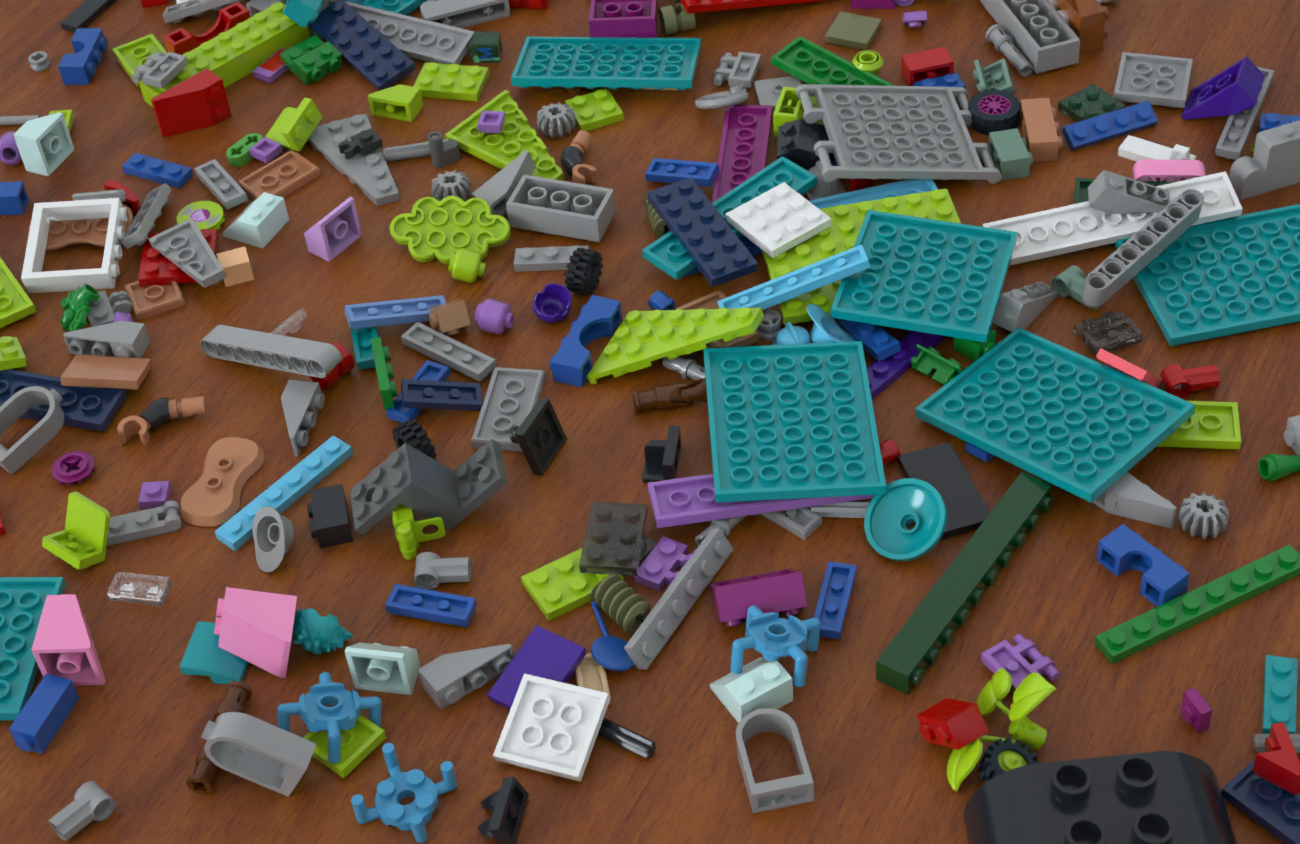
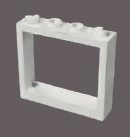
M120 198L34 203L21 276L28 294L76 291L78 286L82 287L83 284H88L95 289L115 288L116 277L120 275L118 263L123 255L121 241L125 236L124 222L128 220L126 216L127 208L123 207ZM109 218L102 268L42 272L50 221Z

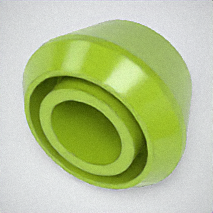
M865 50L859 52L853 58L852 63L858 69L868 71L877 76L883 66V58L875 51Z

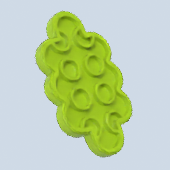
M447 196L441 201L433 197H424L413 205L411 213L396 216L390 224V234L394 241L398 244L408 245L411 256L416 261L423 263L430 262L436 258L442 264L448 265L452 253H457L460 248L481 253L483 260L488 254L489 247L503 245L511 235L507 219L500 215H492L490 205L482 198H471L464 202L458 196Z

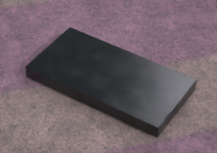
M950 442L898 456V464L906 478L919 479L929 483L944 499L947 508V523L941 539L977 530L989 515L988 508Z

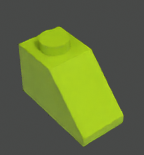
M399 84L371 93L368 96L371 115L412 122L423 108L421 90L418 87Z

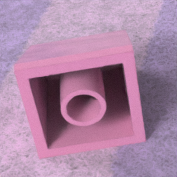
M226 587L224 599L218 598L216 616H221L216 617L214 634L219 635L218 647L279 678H286L297 596Z
M47 595L31 649L43 678L46 674L72 680L74 686L105 685L106 679L91 631L76 595Z

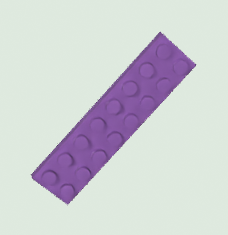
M713 474L647 483L657 528L864 500L875 496L859 495L715 503Z

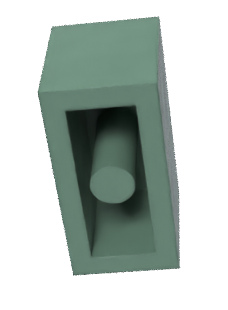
M1018 129L990 132L989 146L991 148V157L995 167L999 169L1002 175L1001 181L1029 177L1030 166H1033V156L1031 152L1027 151L1026 140L1024 137L1021 138Z

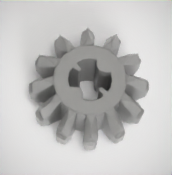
M560 102L557 104L550 103L549 106H542V110H539L537 115L539 132L543 133L544 137L551 136L552 139L558 136L562 138L563 135H570V131L575 129V113L573 109L569 108L568 104L561 105Z
M456 169L452 172L446 170L444 174L439 173L437 178L432 179V196L439 201L447 196H458L465 202L471 198V181L464 172L458 173Z
M1203 491L1200 496L1191 493L1189 499H1183L1178 519L1183 531H1190L1191 537L1199 535L1204 540L1208 535L1216 538L1219 533H1224L1229 519L1228 508H1226L1225 500H1217L1216 494L1206 496Z

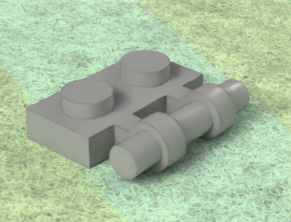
M158 51L156 54L150 55L144 65H140L135 69L131 79L134 83L143 80L146 85L163 89L189 64L187 56L172 52L164 55L161 51Z
M739 52L737 57H733L731 53H725L720 58L719 68L714 72V85L721 86L723 82L728 80L729 86L743 84L744 88H751L761 64V54Z

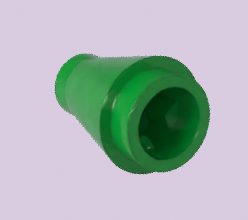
M1268 453L1259 459V473L1263 479L1275 481L1295 472H1300V455Z

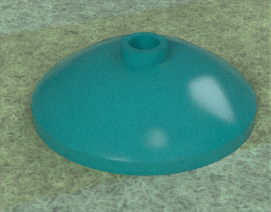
M914 478L896 480L886 485V494L875 495L869 503L864 519L866 537L870 545L887 559L894 561L917 559L933 549L941 539L947 523V508L941 494L929 483ZM916 523L915 527L909 530L910 525Z

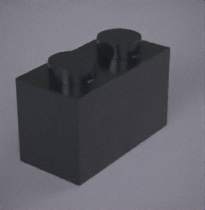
M338 484L310 490L311 502H307L306 505L309 518H314V521L309 522L312 539L318 538L320 549L353 542L343 485Z

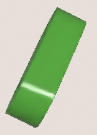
M258 133L248 134L228 148L226 155L229 164L233 167H240L252 160L254 157H251L249 149L263 139L262 135Z

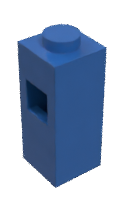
M23 181L0 182V215L24 214L29 198Z
M50 674L44 676L9 728L15 745L19 749L26 752L44 753L79 700L72 680Z

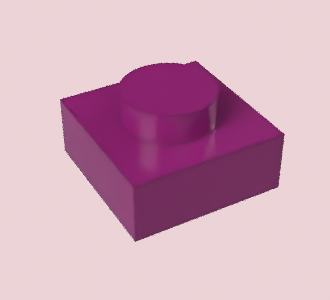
M1196 688L1185 691L1181 706L1182 717L1188 724L1191 723L1197 733L1208 730L1212 709Z

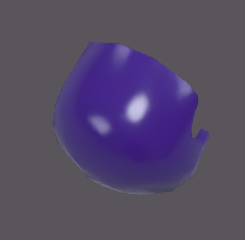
M546 284L540 293L535 294L533 311L539 319L546 323L561 322L570 313L572 295L568 288L561 284Z

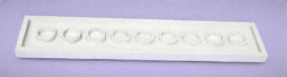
M1226 171L1156 186L1169 190L1170 203L1188 189H1195L1203 194L1204 202L1199 219L1192 226L1242 215L1243 208ZM1089 201L985 223L982 224V227L1018 232L1017 242L1010 265L1116 243L1119 239L1131 238L1158 213L1110 214L1089 207Z

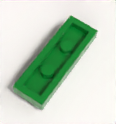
M381 337L370 338L384 410L395 408L393 397L398 395L395 381H389V379H394L391 363L386 364V362L391 361L388 346H382Z

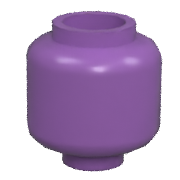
M11 131L4 133L0 137V160L8 165H15L20 163L22 158L13 135L15 132Z
M490 298L486 299L483 303L480 302L475 312V322L478 323V327L483 331L498 335L504 333L507 328H511L514 321V314L511 313L509 304Z

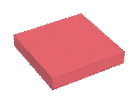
M1100 348L1096 355L1097 359L1111 368L1158 389L1162 384L1160 379L1148 371Z

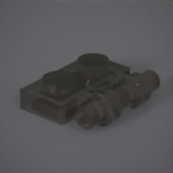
M1122 310L1103 313L1102 317L1096 319H1084L1080 324L1073 327L1076 335L1083 334L1082 341L1095 357L1100 348L1112 352L1142 342L1143 339L1141 330L1131 318L1125 319V314Z

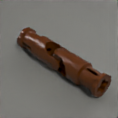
M702 378L693 383L680 382L654 387L653 390L642 392L632 390L635 412L638 414L641 410L657 408L662 410L689 405L694 401L707 402L706 380ZM679 388V395L682 401L671 400V392Z
M230 681L226 686L227 694L225 699L219 703L213 717V722L223 713H244L243 707L246 700L250 699L253 693L251 687L241 681ZM205 739L195 759L196 767L194 772L186 780L188 788L198 794H210L212 792L214 777L221 770L220 767L215 765L206 756L204 746L207 740Z

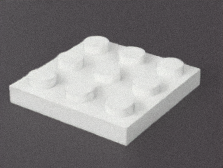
M785 182L726 213V221L771 258H775L831 226V218Z
M524 674L493 757L496 761L581 782L611 699L609 694Z

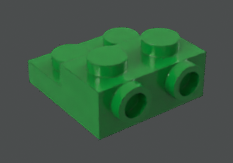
M313 35L280 53V60L306 86L342 67V54L329 41L324 43L317 35Z

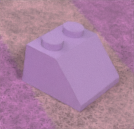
M349 197L304 233L308 252L330 262L362 236L353 197Z

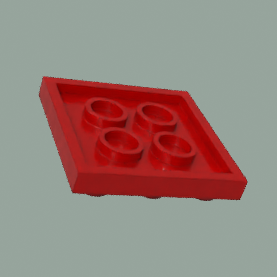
M201 229L202 235L216 256L219 237L217 229ZM160 233L149 234V235H147V236H148V239L151 238V237H153V236H155V235H157V234H160ZM148 239L144 242L138 277L140 287L171 285V281H176L178 284L196 282L153 248Z

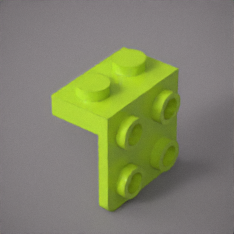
M304 97L297 109L286 107L265 137L280 143L282 148L300 152L323 116L312 99Z
M76 491L69 493L65 530L44 536L42 547L78 570L86 569L89 566L105 561L110 523L109 511Z

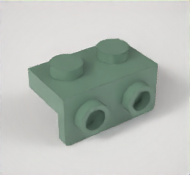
M1005 58L984 68L978 59L974 61L976 69L973 70V74L978 82L976 85L979 92L994 89L1004 90L1008 93L1016 92Z

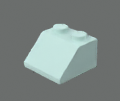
M55 113L29 120L13 134L25 169L32 173L49 176L75 150L63 113Z
M266 192L262 193L223 232V237L263 249L289 221L284 198Z
M357 643L346 647L345 655L355 689L412 695L419 674L418 669L421 668L417 649L406 646H387L378 643Z
M759 657L744 665L741 673L735 674L731 672L710 684L711 690L738 723L744 716L757 708L779 709L793 701L792 677L778 660L769 661Z

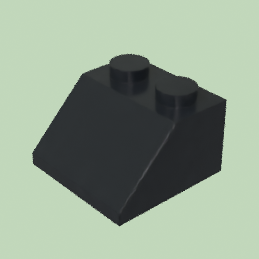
M803 119L784 123L778 127L776 157L779 159L783 156L805 170H809L815 166L816 161L820 160L814 151L815 143L818 141H829L825 126L818 123L809 124ZM828 153L830 161H832L833 153Z

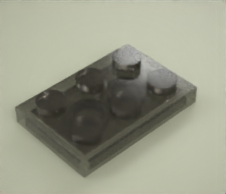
M591 502L579 564L580 573L637 576L648 514L647 504Z

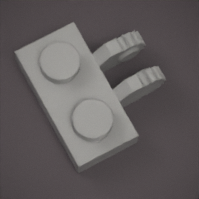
M105 290L98 292L100 295L98 301H94L89 305L92 310L87 316L92 327L109 324L114 320L116 312L130 313L133 306L128 301L129 296L127 292L122 290L113 292L108 298Z

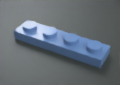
M443 295L351 304L345 305L344 313L350 329L429 321L430 307L446 303Z

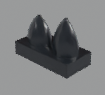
M514 776L503 778L500 790L491 793L480 802L485 809L493 811V814L478 827V831L487 838L496 839L499 844H515L529 796Z

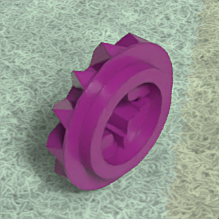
M73 451L59 457L54 462L51 472L53 478L60 485L67 483L69 486H72L74 482L81 484L82 479H89L91 472L95 471V462L90 454L83 451Z

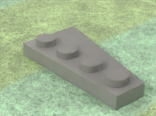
M193 218L148 239L153 248L204 288L216 284L227 277Z

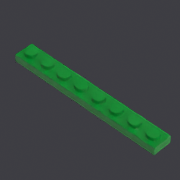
M1287 545L1095 636L1094 644L1112 664L1300 575V554L1291 545Z

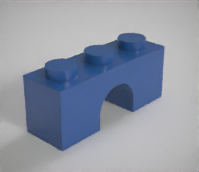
M102 28L76 29L71 40L74 54H64L58 66L64 85L90 84L92 77L96 74L99 63L102 61V56L108 48V40L104 37Z
M1124 524L1098 542L1096 561L1117 577L1128 570L1144 572L1142 574L1140 594L1158 607L1187 592L1189 573L1184 567L1176 564L1164 555L1160 549L1153 547L1141 538L1137 532L1132 531Z

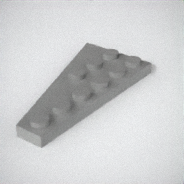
M367 114L354 115L350 118L331 121L330 123L317 126L307 140L311 143L312 148L316 151L319 150L324 155V158L342 175H347L353 185L357 184L362 189V193L375 205L380 206L400 200L399 192L380 148L365 155L359 152L355 157L348 160L345 159L344 153L341 154L338 145L340 143L351 141V136L372 128Z

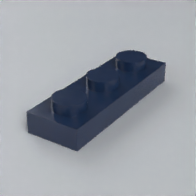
M402 379L400 385L402 407L480 411L482 407L480 383Z

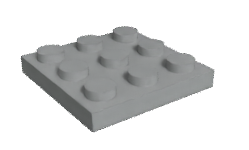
M1122 52L1113 101L1124 103L1149 101L1151 105L1185 108L1193 59Z

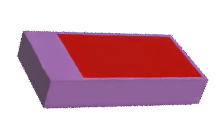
M279 49L253 70L254 77L272 83L289 68L280 60V53L286 50Z

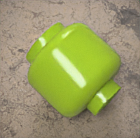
M460 248L457 253H452L448 271L451 272L452 277L456 280L474 283L477 277H483L486 263L482 262L481 253Z

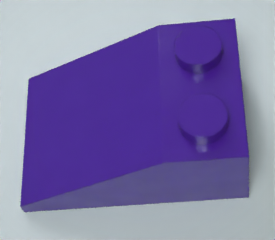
M1246 56L1192 89L1181 117L1186 120L1234 115L1245 109L1250 110L1258 102L1257 99L1262 90L1265 75Z

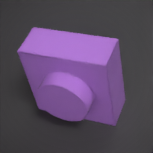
M904 12L902 16L903 25H908V28L922 27V24H925L927 21V12Z
M482 111L477 124L478 132L501 133L506 120L505 112Z
M264 137L252 146L249 151L251 157L268 164L281 154L283 149L280 143Z
M143 482L138 501L140 508L151 509L161 507L165 502L169 501L172 489L170 482Z

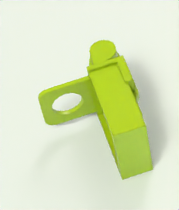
M399 504L392 511L396 539L399 542L403 557L407 560L416 557V550L420 547L419 542L442 538L446 534L441 517L415 522L413 510L403 504ZM433 524L438 526V530L433 534H425L422 531L427 525Z

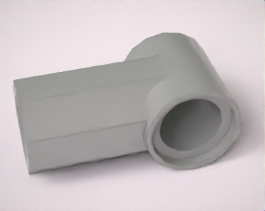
M432 552L418 554L414 573L415 586L431 590L436 588L439 583L470 582L472 574L470 557L440 558Z
M95 781L84 783L75 793V800L48 820L51 827L63 841L70 839L91 821H102L108 818L114 811L116 806L115 800Z

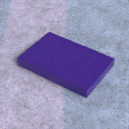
M536 625L487 694L488 698L510 710L524 674L567 683L587 652L584 647Z

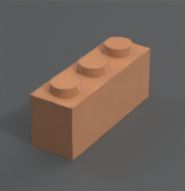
M1049 98L1021 99L1020 123L1023 137L1026 140L1027 151L1032 153L1033 162L1058 160V151L1062 150V136H1059V123L1056 121L1055 107H1051Z

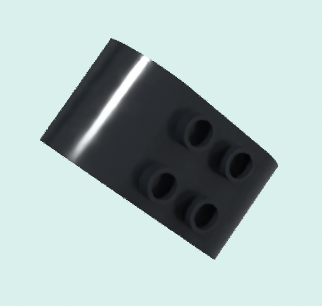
M1155 751L1021 766L1004 772L982 785L967 802L963 815L969 844H1238L1213 769L1195 756L1174 751Z

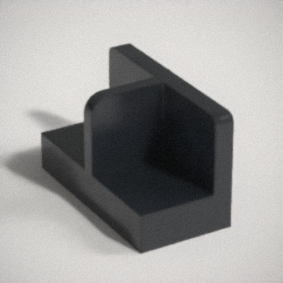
M669 426L667 440H650L649 443L645 444V465L642 475L644 483L676 479L682 446L680 426Z

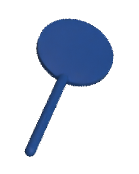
M591 601V606L603 634V637L596 639L591 646L592 657L601 666L610 670L626 671L631 669L635 664L624 649L628 642L609 636L598 605Z

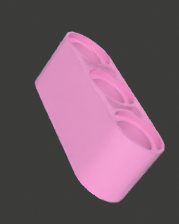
M1144 159L1136 162L1133 166L1134 180L1174 183L1206 176L1205 165L1199 160Z

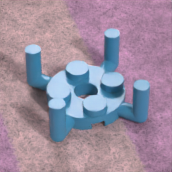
M751 605L747 610L745 637L735 640L732 644L730 671L735 674L741 673L744 650L753 648L762 653L763 658L769 661H777L780 657L791 656L795 660L793 684L797 687L804 686L808 661L804 651L805 649L812 652L818 650L820 620L818 618H810L801 621L791 615L788 616V619L779 618V613H763L757 606Z
M322 672L319 676V684L310 687V692L305 696L303 692L299 702L284 703L278 706L277 725L279 728L290 732V715H300L302 721L307 724L309 731L321 732L322 730H327L328 761L330 763H338L341 757L340 729L349 730L354 728L356 720L360 715V710L369 709V721L381 728L382 702L377 696L360 697L354 689H352V692L344 689V684L332 682L331 675L328 672ZM326 705H334V707H325V706H326Z
M386 743L383 745L382 751L391 777L377 785L376 806L366 809L364 798L360 794L354 795L351 798L356 820L360 824H365L380 818L387 826L390 824L398 827L399 830H412L415 840L418 843H424L428 838L425 824L429 822L432 818V813L438 807V796L453 791L457 787L453 764L450 761H445L441 764L440 767L444 781L434 784L419 769L402 772L394 745ZM405 797L415 798L409 805L399 804Z

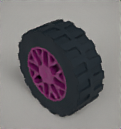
M998 89L985 90L973 95L968 104V110L972 114V129L980 134L989 135L990 132L1017 128L1020 122L1021 104L1019 99L1012 93Z

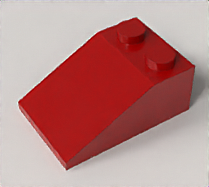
M207 68L151 99L162 137L214 126L231 116L223 80Z

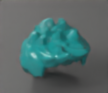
M302 608L295 613L292 639L295 644H301L306 651L321 655L322 651L323 653H329L331 650L334 652L336 647L343 648V641L353 638L349 631L339 625L337 616L328 614L327 617L320 616L315 609L311 608L307 610Z

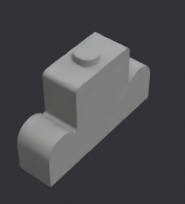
M430 0L420 6L422 19L458 28L511 16L509 0Z
M1300 121L1259 132L1256 136L1253 158L1243 156L1232 164L1229 180L1240 200L1300 183Z

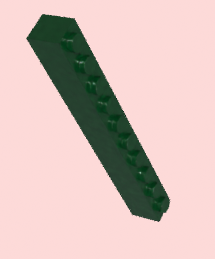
M1025 472L1019 474L877 659L876 680L906 695L910 693L914 686L921 684L927 668L930 665L934 666L942 648L945 645L951 644L957 628L960 625H965L971 609L974 605H980L986 589L989 586H994L1001 569L1009 566L1015 550L1023 547L1027 534L1030 530L1034 531L1037 528L1041 515L1044 512L1048 513L1054 501V497L1051 496V483Z

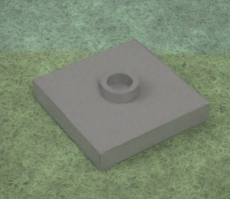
M794 76L754 81L758 104L772 105L774 113L782 88H797L801 85V81Z

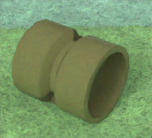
M677 3L675 8L671 5L658 8L659 22L664 36L676 34L679 29L682 32L695 29L694 13L687 14L682 3Z

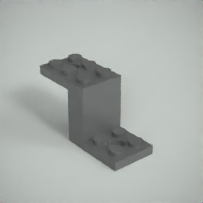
M491 439L454 471L404 443L349 491L355 531L364 535L399 504L409 507L428 519L441 517L444 527L451 530L508 483L500 443Z

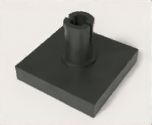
M540 398L520 427L514 426V430L511 429L510 440L513 443H519L534 475L544 474L567 440L553 406L547 398Z

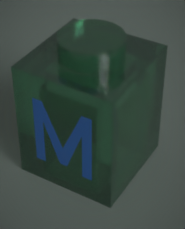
M500 31L474 32L472 41H469L468 44L469 54H473L474 63H500L503 51Z

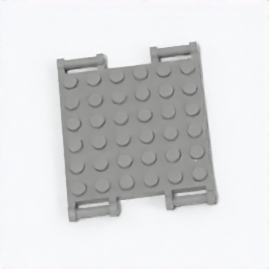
M802 84L796 88L797 97L803 105L805 122L812 124L817 120H823L829 141H818L814 145L815 154L819 156L822 165V177L826 182H832L836 178L874 180L960 179L988 180L989 183L994 184L1002 178L999 169L995 167L992 160L989 144L972 142L966 125L972 126V114L968 110V93L964 87ZM810 96H815L819 108H813ZM957 102H959L962 110H959ZM828 153H834L837 166H832ZM979 158H982L985 168H983Z

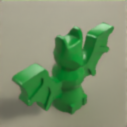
M83 284L82 287L78 286L75 292L71 290L68 292V296L60 301L62 308L65 309L60 320L62 330L75 331L86 326V317L92 310L89 305L94 301L97 302L100 298L98 290L88 284Z

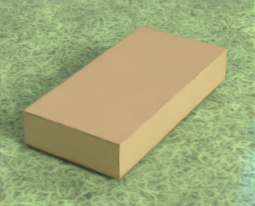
M591 653L586 654L575 670L577 685L605 692L610 696L605 667L597 663Z

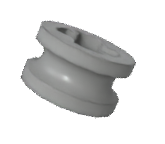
M34 52L28 57L33 71H44L50 66L46 52Z

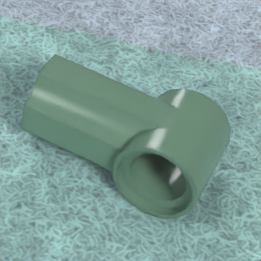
M1072 265L1052 279V288L1055 292H1058V296L1066 298L1070 295L1093 310L1100 307L1089 306L1083 301L1082 294L1086 276L1078 266Z

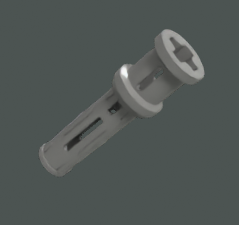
M1000 24L991 26L986 32V39L995 45L994 48L998 53L1006 56L1022 77L1029 76L1033 71L1031 70L1033 65L1015 47L1012 36L1007 35L1004 27Z

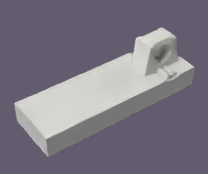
M1128 135L1118 148V156L1136 162L1144 159L1196 160V156L1190 154L1189 147L1176 144L1174 148H1170Z

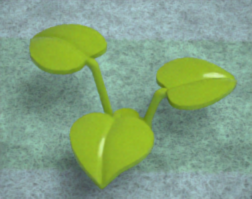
M1002 668L998 669L978 696L976 704L981 715H989L997 706L1012 721L1008 728V732L1012 737V743L1015 744L1016 740H1020L1022 745H1029L1032 751H1037L1044 744L1047 731L1029 720L1026 715L1055 691L1056 688L1042 675L1036 672L1030 673L1016 688L1013 694L1014 703L1010 706L1011 709L1009 710L1003 705L1001 700L1011 689V676L1008 671ZM983 735L959 750L953 749L947 764V778L953 790L958 792L962 781L979 761L983 750L982 741L995 743L1001 737Z

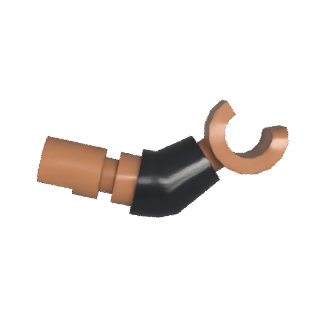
M584 130L579 131L570 146L563 150L560 160L561 166L572 176L573 183L586 185V181L591 184L596 183L597 169L584 163V153L592 141L590 133Z
M204 396L182 398L181 402H178L177 399L169 400L168 397L152 401L140 416H128L120 421L117 430L122 445L127 444L129 438L133 435H139L142 444L147 446L150 442L148 430L153 431L162 424L179 418V415L192 417L194 414L205 413Z

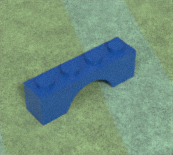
M592 295L588 303L583 305L577 321L572 323L569 334L562 339L560 349L550 360V369L553 372L554 381L583 388L588 379L587 375L592 369L591 353L585 347L598 338L612 337L622 321L620 301Z

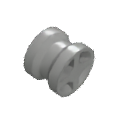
M764 309V318L756 330L759 332V339L767 342L774 341L778 332L782 330L780 325L781 315L776 310Z

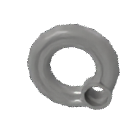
M743 84L730 86V91L713 93L698 98L695 101V106L698 109L732 106L745 102L749 98V93Z

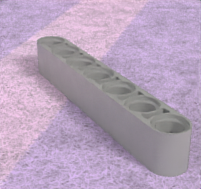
M1195 189L1183 191L1086 277L1082 294L1083 301L1087 305L1094 307L1104 304L1199 219L1204 202L1203 194Z
M217 325L200 341L202 350L212 358L324 378L342 360L339 350L329 343L225 325Z

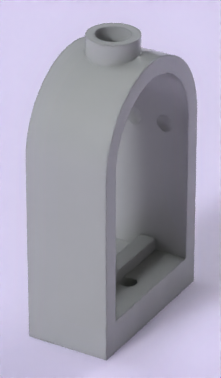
M39 386L24 388L16 392L0 406V435L29 409L38 405L50 406L45 417L9 450L0 444V466L11 475L46 445L63 426L64 412L59 405L63 398L53 388L50 391Z
M757 708L744 716L736 729L737 756L752 812L758 813L814 801V782L795 721L788 714L771 708ZM762 732L781 734L788 739L792 746L800 775L755 784L745 749L746 742L754 735Z
M239 712L223 713L216 718L215 722L209 720L201 735V738L207 740L204 746L205 754L215 765L287 797L290 796L307 770L316 746L314 742L256 717Z

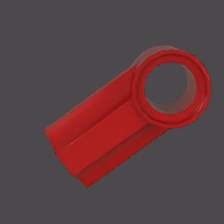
M1171 364L1166 366L1160 374L1167 393L1181 399L1187 397L1191 391L1217 388L1220 384L1219 370L1216 365L1184 369L1180 364Z

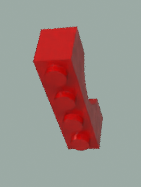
M236 2L221 9L215 25L204 34L191 35L183 28L164 35L163 39L167 53L172 52L183 55L186 52H190L202 43L208 42L220 33L226 32L238 23L251 18L249 10L241 3Z

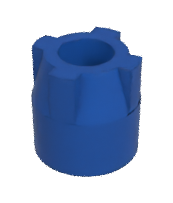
M658 290L650 297L648 306L653 310H675L676 301L661 290Z

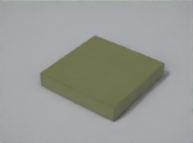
M840 11L825 35V42L867 50L882 26V19Z

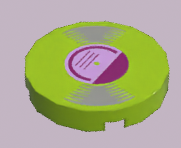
M212 201L193 202L185 206L177 215V224L193 218L199 230L217 229L218 231L221 228L220 224L225 222L223 208L218 203Z

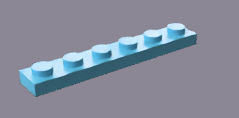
M859 245L719 300L717 303L719 309L748 307L761 308L763 311L766 308L786 302L789 299L834 283L850 275L860 273L871 268L863 246Z
M335 436L329 438L214 531L216 538L236 551L253 537L252 525L257 511L262 507L270 506L275 508L279 514L284 512L352 456V447Z

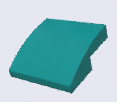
M197 621L179 666L182 674L210 676L212 682L217 684H228L230 681L242 682L249 662L218 647L219 635L214 634L215 623Z

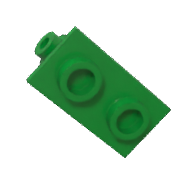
M919 344L916 347L920 354L913 356L910 361V365L913 366L915 371L927 377L936 370L931 378L943 386L962 372V366L952 358L946 360L934 348L928 347L926 349Z

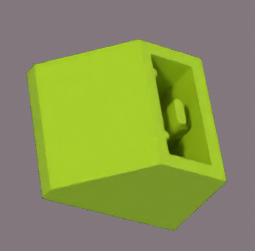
M782 88L773 113L774 137L778 138V127L784 123L797 119L804 120V109L801 100L797 97L796 88ZM810 96L813 108H819L816 98ZM817 120L815 122L824 125L823 120Z

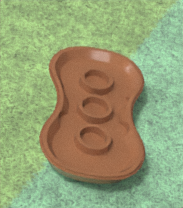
M122 204L123 207L127 208L126 216L128 220L124 222L126 234L133 221L131 209L127 205ZM109 218L50 221L45 251H56L77 244H92L105 247Z
M226 437L216 441L209 448L205 456L202 476L183 494L179 502L180 513L178 516H180L181 520L196 526L213 527L224 524L232 518L240 507L241 491L244 484L261 468L265 461L266 455L263 447L252 440L240 437Z

